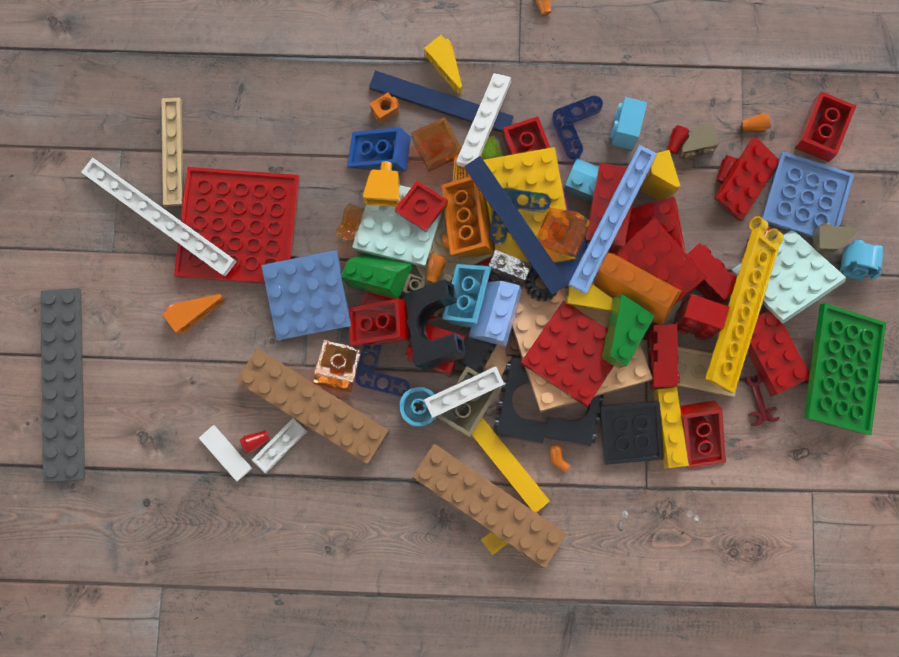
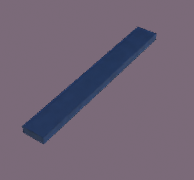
M376 70L369 85L370 90L382 94L389 93L392 97L473 123L480 107L479 104ZM499 111L492 130L502 133L504 127L512 124L514 116Z
M479 156L465 165V170L550 294L553 295L567 286L569 283L482 157Z

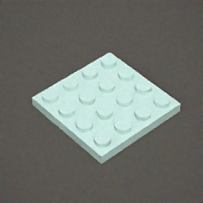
M400 185L401 200L411 188ZM366 205L352 246L353 250L426 268L443 211L428 231L424 232L396 214V207Z
M791 230L784 235V240L780 244L762 304L783 324L843 284L846 277L800 235ZM741 264L732 269V273L736 277L739 274Z

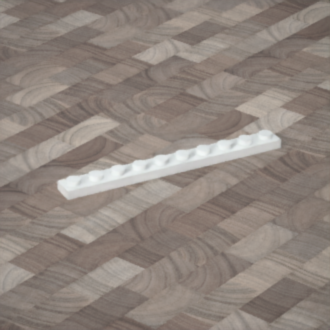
M93 157L81 173L223 276H226L237 262Z

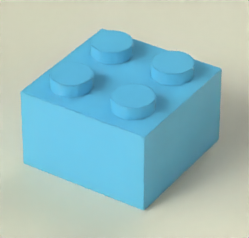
M625 97L623 103H619L613 120L614 125L609 138H612L611 145L633 150L640 135L647 102Z

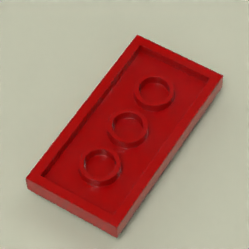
M757 137L751 138L714 196V199L738 221H743L775 170L779 159Z

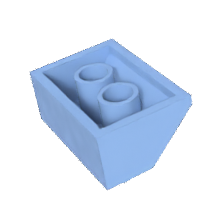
M503 281L487 282L478 322L471 327L470 338L506 347L522 295L520 285Z

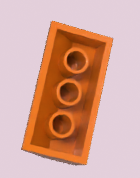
M471 177L441 185L443 197L448 200L444 210L450 255L479 257L494 253L487 201Z
M613 253L606 255L598 270L594 286L611 298L623 294L654 314L655 316L652 321L659 325H663L682 292Z

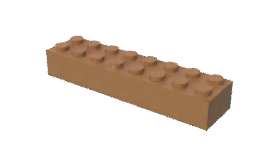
M258 348L235 380L368 465L390 433L386 428Z
M436 444L432 446L412 476L421 485L542 568H546L567 535Z

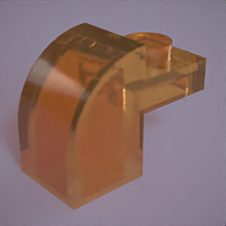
M348 204L344 208L342 222L336 228L335 235L346 241H354L365 208Z

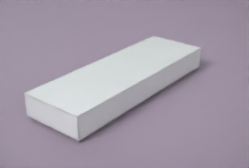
M292 418L252 461L267 474L308 431L295 418Z
M215 425L199 437L237 482L253 469Z

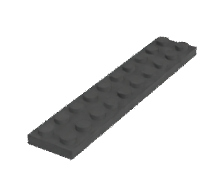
M81 289L41 291L43 482L85 479Z

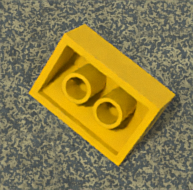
M670 150L657 153L640 186L643 193L658 201L673 197L680 188Z

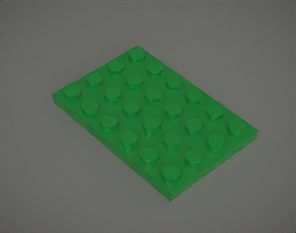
M826 303L820 304L804 419L863 435H872L886 322Z

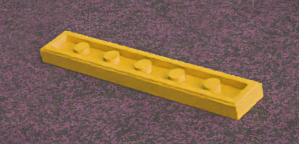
M482 417L473 431L472 437L529 508L535 513L538 512L550 500Z

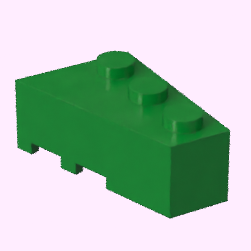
M623 294L613 298L612 314L609 317L610 324L602 354V359L618 369L628 366L655 316Z

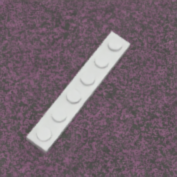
M493 74L457 158V166L464 167L481 156L511 84V77Z

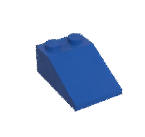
M401 127L352 132L347 167L363 170H380L381 162L387 161L392 163V171H407L411 136Z

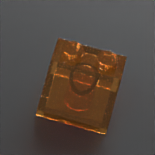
M549 207L537 238L545 248L562 255L576 257L591 221L578 212Z
M324 340L314 373V384L352 392L362 349Z

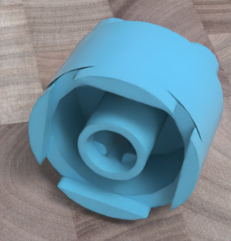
M854 240L852 244L843 248L840 272L843 271L844 276L855 280H864V277H870V280L880 277L884 254L883 246L865 244L862 240Z
M416 387L406 391L400 400V413L404 421L415 428H424L431 425L436 420V416L431 417L424 399L435 394L425 387ZM422 403L424 410H419L418 412H416L415 405H420Z

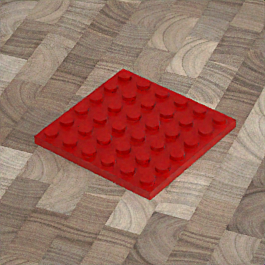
M187 167L181 222L237 262L228 274L223 276L178 243L174 276L179 278L265 284L262 265L290 260L292 257L300 176L295 174Z

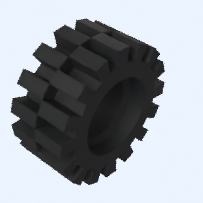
M532 267L530 272L527 273L525 280L527 294H531L532 299L536 297L537 301L543 299V302H545L548 298L550 300L553 299L557 292L551 295L547 288L541 289L537 287L535 280L539 276Z

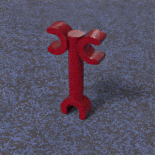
M760 374L755 375V383L750 380V376L745 377V383L752 388L758 412L754 411L748 414V416L754 415L757 417V422L752 423L751 426H758L765 421H778L779 417L773 418L770 414L771 411L777 410V408L770 407L767 410L765 408L759 387L761 382Z

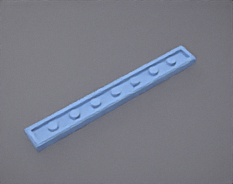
M641 145L637 147L568 284L569 286L587 294L657 153Z

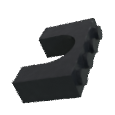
M443 279L404 294L408 315L407 325L411 334L410 344L413 347L414 354L412 359L415 366L426 371L466 357L464 340L457 334L453 333L435 340H429L426 334V324L430 316L441 308L457 303L454 285Z
M512 357L511 362L507 361L505 373H508L507 381L503 380L504 385H502L501 392H504L503 400L499 399L497 408L498 411H501L499 419L495 418L493 429L497 430L496 435L543 444L547 424L524 419L513 408L512 395L514 391L521 385L530 384L525 367L520 364L522 359Z
M604 394L593 397L588 405L585 416L578 421H565L548 417L545 423L547 426L544 438L590 447L591 443L594 444L597 433L594 432L595 424L598 425L600 413H597L598 406H601L603 403Z

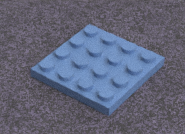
M782 151L761 217L770 225L789 231L793 230L810 238H813V230L821 224L828 223L839 227L854 174Z
M337 250L262 265L276 340L351 326Z

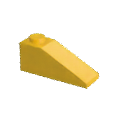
M440 35L424 47V56L457 94L460 95L462 93V83L453 45L449 39H445Z
M591 284L587 294L568 285L566 304L612 312L613 299L593 284Z

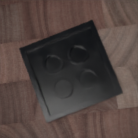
M658 400L600 406L603 460L605 465L663 460L660 402Z

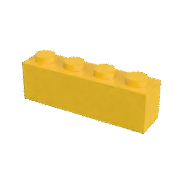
M677 387L657 389L653 392L654 401L658 400L660 402L664 469L689 466Z

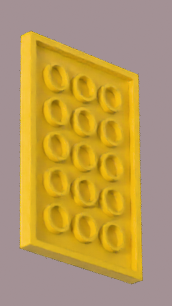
M555 147L485 159L484 162L553 262L559 263L575 260ZM487 202L499 273L531 268V264Z

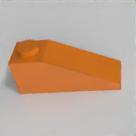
M221 294L179 302L170 305L162 315L173 330L181 336L224 303L226 299Z

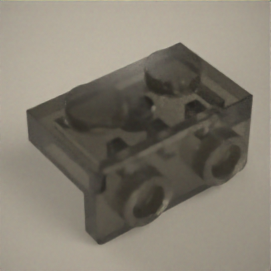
M496 250L489 263V267H491L489 277L493 281L520 285L522 290L531 264Z

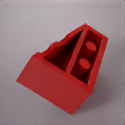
M677 324L653 325L646 332L648 366L653 378L650 381V389L677 387L678 383H680Z

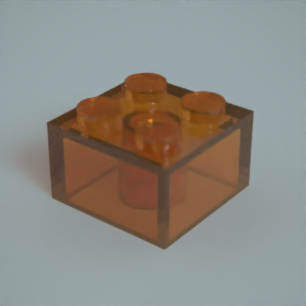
M445 117L411 133L412 142L428 172L453 161L454 157L459 155L462 149Z

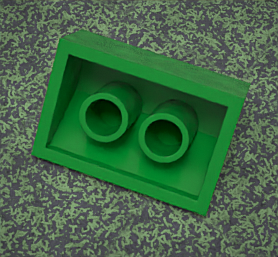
M361 253L347 261L341 277L351 288L398 299L412 269V265Z

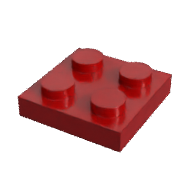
M416 181L395 208V213L424 232H427L448 204V200L419 181Z

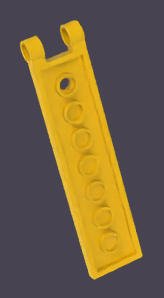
M760 216L754 217L749 223V228L752 232L747 243L744 258L742 259L739 274L736 278L733 293L730 297L728 305L730 308L723 330L719 332L705 378L729 393H735L780 244L784 240V235L775 228L770 229L764 237V233L768 229V222Z

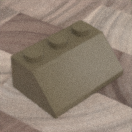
M466 366L454 385L470 379L479 373ZM500 387L436 416V419L470 437Z

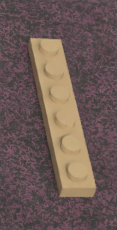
M180 97L162 98L164 207L183 205L182 100Z

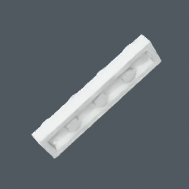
M495 366L424 399V402L433 418L504 385V382Z

